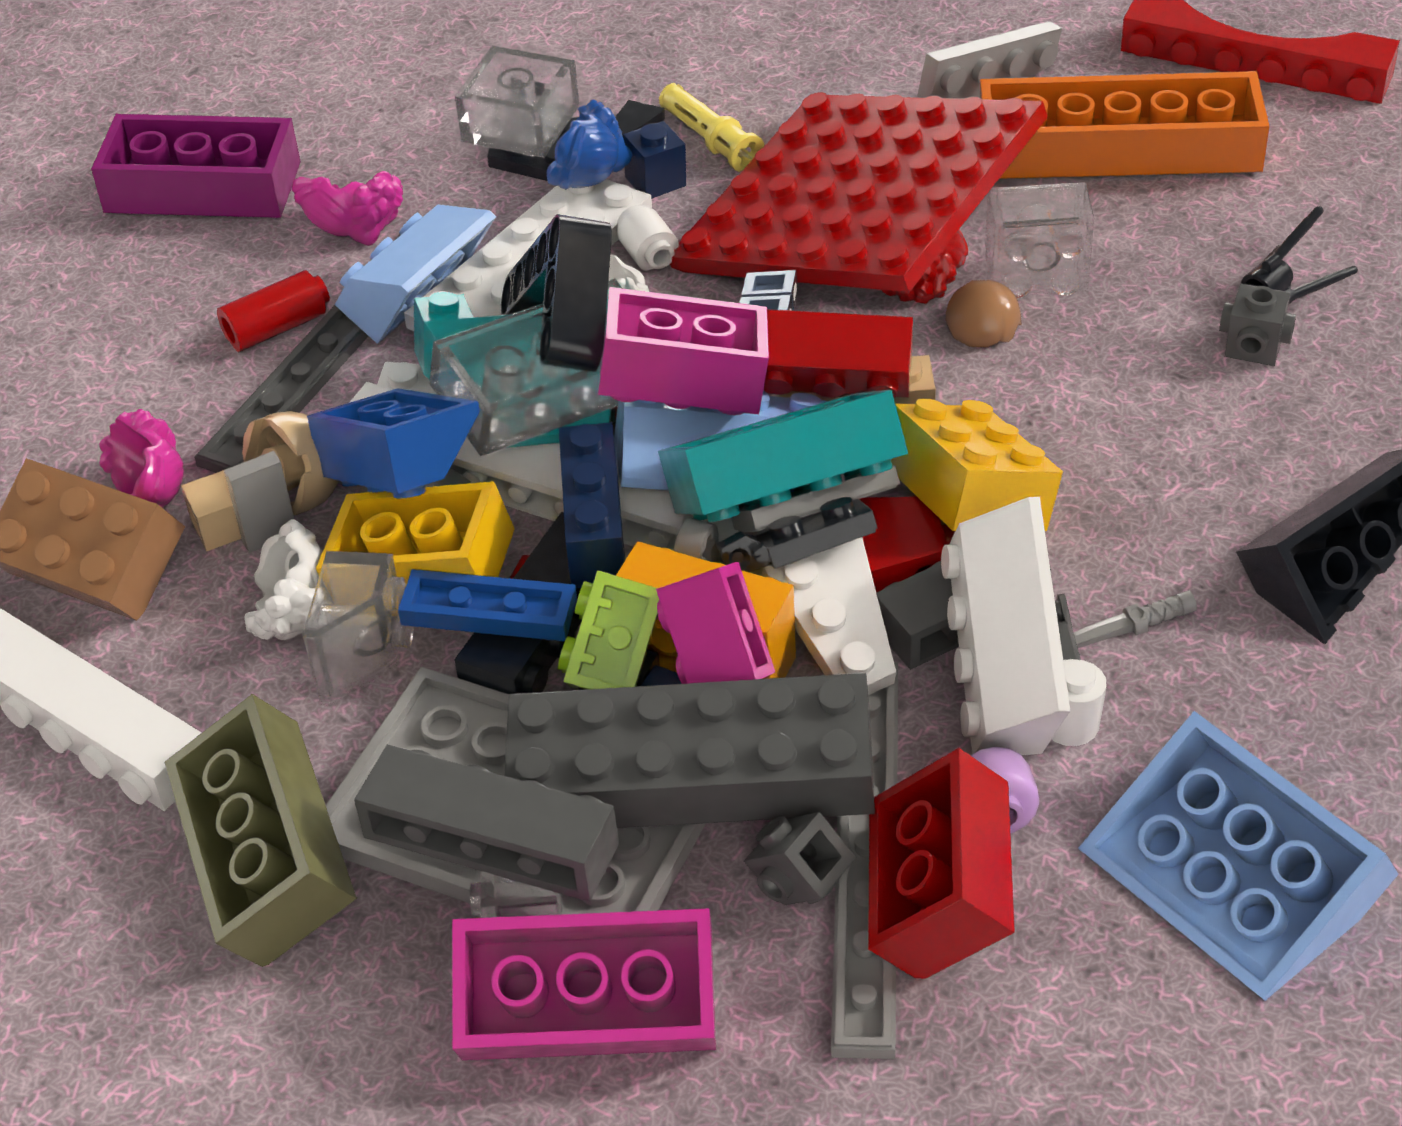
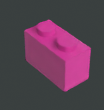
M739 562L656 589L659 597L657 603L658 617L664 630L667 633H671L678 654L676 670L682 684L762 679L775 673Z

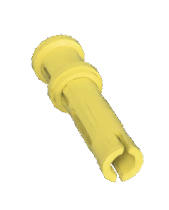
M671 83L660 93V106L705 138L708 150L713 154L721 153L728 159L729 165L738 172L744 170L753 160L755 154L764 147V142L758 135L744 132L739 121L731 116H719L704 103L685 91L681 85ZM750 147L751 152L747 151L745 148Z

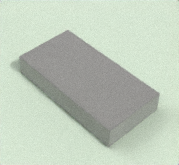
M274 451L224 470L242 542L249 553L261 549L268 538L279 534L282 525L294 519L281 461Z

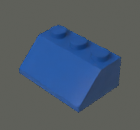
M397 388L307 415L311 437L320 458L323 477L339 480L342 486L361 485L367 487L368 492L387 491L393 493L394 498L403 499L421 495L426 492L425 485L445 479L480 413L478 401Z

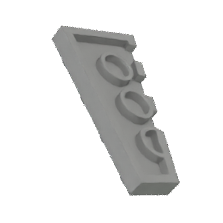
M1048 21L926 53L917 97L980 98V79L1030 78L1054 64L1058 55V44L1062 28Z

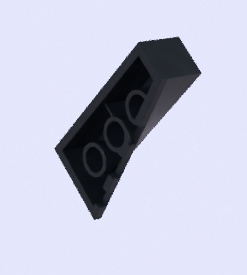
M1402 449L1383 454L1236 551L1256 593L1323 644H1326L1337 631L1333 625L1339 621L1345 612L1353 611L1365 597L1363 591L1377 574L1385 573L1396 560L1394 553L1402 545Z

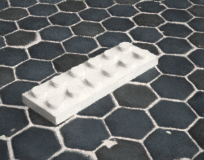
M607 179L597 185L585 188H569L565 190L556 186L423 297H429L431 294L441 291L464 294L473 317L501 315L502 292L507 275L555 215L560 214L610 223L612 228V246L619 240L617 236V221L622 212L634 205L652 208L651 195ZM413 305L404 312L406 328L414 331Z

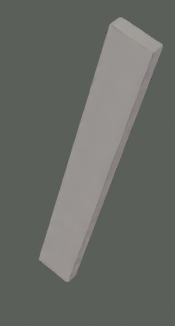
M894 662L896 668L894 684L868 695L871 720L874 797L897 784L898 662ZM869 814L837 816V834L856 858L840 876L835 885L831 1058L895 1059L896 966L868 950Z

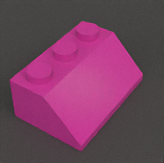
M609 287L598 395L611 396L613 399L621 402H634L637 400L660 402L677 409L693 406L717 409L727 415H741L743 413L759 415L769 360L767 307Z

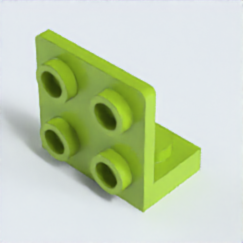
M598 570L594 583L583 582L575 607V614L579 615V619L582 620L577 638L567 636L558 663V669L565 673L564 683L578 690V687L589 690L637 686L658 617L657 603L659 597L656 591L657 588Z

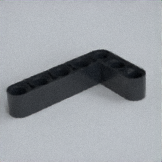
M560 214L555 215L505 279L501 299V315L543 312L539 354L541 365L596 372L599 367L604 345L612 228L608 222Z

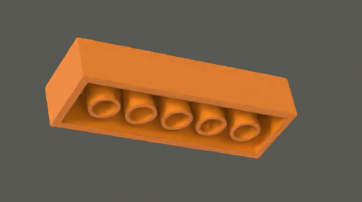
M1257 71L980 79L981 99L1006 100L1019 98L1022 101H1043L1048 116L999 179L1263 172L1270 126Z

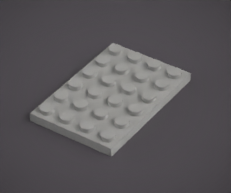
M420 667L326 804L343 859L506 917L658 911L706 823L617 828L619 845L590 902L364 838L354 799L387 744L410 751L422 750L436 758L466 766L478 765L489 772L503 776L505 774L509 695L424 667Z

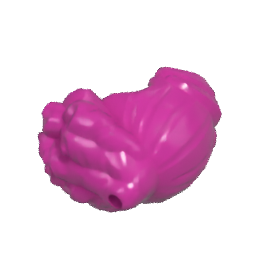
M386 171L378 172L366 184L354 181L342 188H339L336 184L331 185L329 178L323 176L313 179L298 177L292 184L295 202L300 205L305 215L314 225L336 236H350L356 242L367 246L373 245L384 227L397 217L398 208L403 201L401 180Z
M142 409L129 413L124 411L109 426L110 435L104 437L99 443L100 450L103 452L100 456L99 464L104 472L111 473V480L117 490L156 503L164 508L179 492L184 476L183 461L176 451L175 435L165 420L156 419L151 416L149 411Z

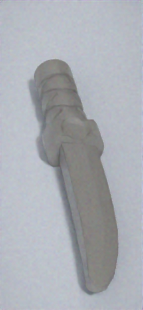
M1188 590L1167 597L1166 600L1162 599L1153 602L1151 605L1147 604L1139 607L1138 604L1125 607L1122 614L1074 632L1077 646L1080 648L1129 632H1134L1135 635L1148 632V626L1150 625L1154 626L1162 623V621L1174 619L1176 616L1180 617L1197 611L1196 600L1192 592Z

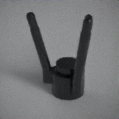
M1316 206L1281 245L1276 246L1259 265L1243 277L1241 284L1265 286L1274 290L1291 292L1290 304L1297 298L1357 273L1358 269L1356 266H1350L1296 288H1290L1293 280V271L1282 259L1323 214V208Z

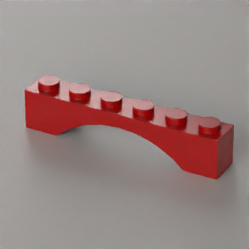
M1133 0L1123 19L1121 51L1140 57L1147 56L1176 62L1180 65H1192L1220 72L1257 71L1258 79L1268 83H1280L1305 88L1312 92H1325L1349 97L1357 101L1382 104L1394 75L1400 40L1359 32L1317 38H1287L1263 35L1237 29L1213 20L1194 9L1184 0Z

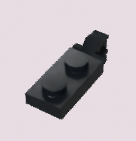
M841 497L824 503L820 507L821 512L801 519L799 516H788L778 519L769 524V531L759 535L750 536L739 531L717 543V548L724 565L739 562L741 570L749 573L769 565L776 569L875 533V529H878L873 510L859 499L852 500L851 497Z

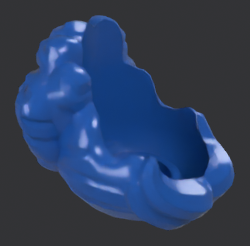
M594 99L587 105L577 109L580 117L572 121L569 130L559 138L555 147V161L547 169L548 184L559 186L565 190L594 186L606 180L612 172L621 171L631 162L632 151L625 145L622 131L613 112L609 107H604L602 102H597Z

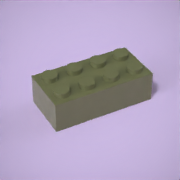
M251 694L164 762L216 944L263 967L272 963L357 899L297 721L254 694Z

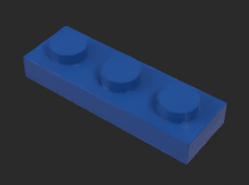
M412 569L398 608L400 623L404 626L565 641L577 603L576 585Z

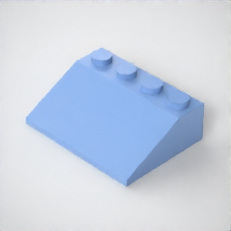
M1195 711L1192 712L1078 847L1086 856L1264 1001L1359 922L1399 875L1386 853Z

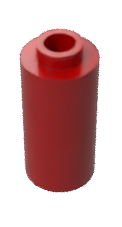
M303 270L217 308V317L226 339L239 353L326 313L325 303L330 301V296L320 276L316 275L313 277L307 270Z

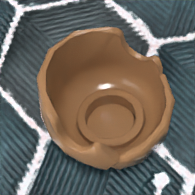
M994 280L970 281L957 289L947 305L946 323L953 338L969 347H990L999 341L1009 342L1013 339L1018 325H1022L1017 297L1009 287Z

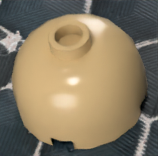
M293 411L277 412L249 423L243 438V460L246 462L272 451L276 453L281 461L287 490L290 491L299 486L296 499L291 502L293 515L296 516L324 503L330 497L339 480L323 477L320 458L311 437L306 414Z

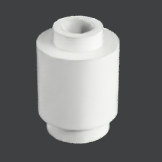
M634 205L623 211L618 218V239L642 270L662 269L672 262V256L675 255L674 250L679 247V241L654 209L643 205Z

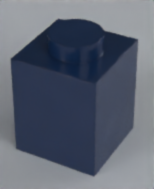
M664 121L647 124L640 129L623 134L625 145L631 149L633 155L631 162L625 166V178L636 190L650 194L651 199L686 186V144Z

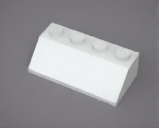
M1027 497L959 523L950 544L944 545L942 549V574L945 579H951L953 596H950L948 601V624L951 630H957L959 648L956 649L954 655V675L957 683H964L966 702L962 703L960 711L961 731L964 737H970L972 754L991 747L1009 748L1021 755L1042 754L1070 713L1040 497Z

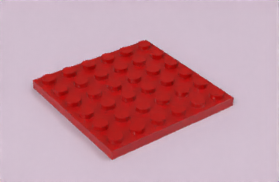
M823 92L810 94L802 101V104L792 116L779 127L768 143L755 154V157L745 169L731 181V184L721 196L707 208L705 214L682 236L679 247L674 250L675 255L672 256L670 266L684 273L745 278L746 273L796 270L797 283L910 292L1048 118L1043 101H1022L1019 98L988 100L979 97L965 99L941 98L940 96H928L925 98L902 97L897 94L889 96H864L860 93L827 95Z

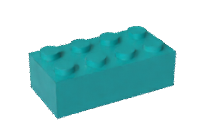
M892 390L851 394L658 451L674 512L676 514H691L697 520L708 519V522H716L741 514L738 505L744 503V506L759 504L760 507L790 500L792 499L790 493L792 488H794V491L810 488L814 492L842 484L841 474L850 476L860 473L861 476H869L893 468L891 459L908 454Z

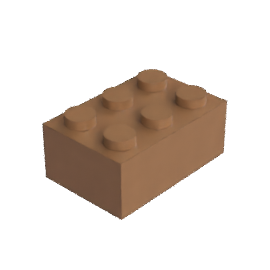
M26 458L0 510V568L9 574L137 621L145 612L185 526L156 503Z

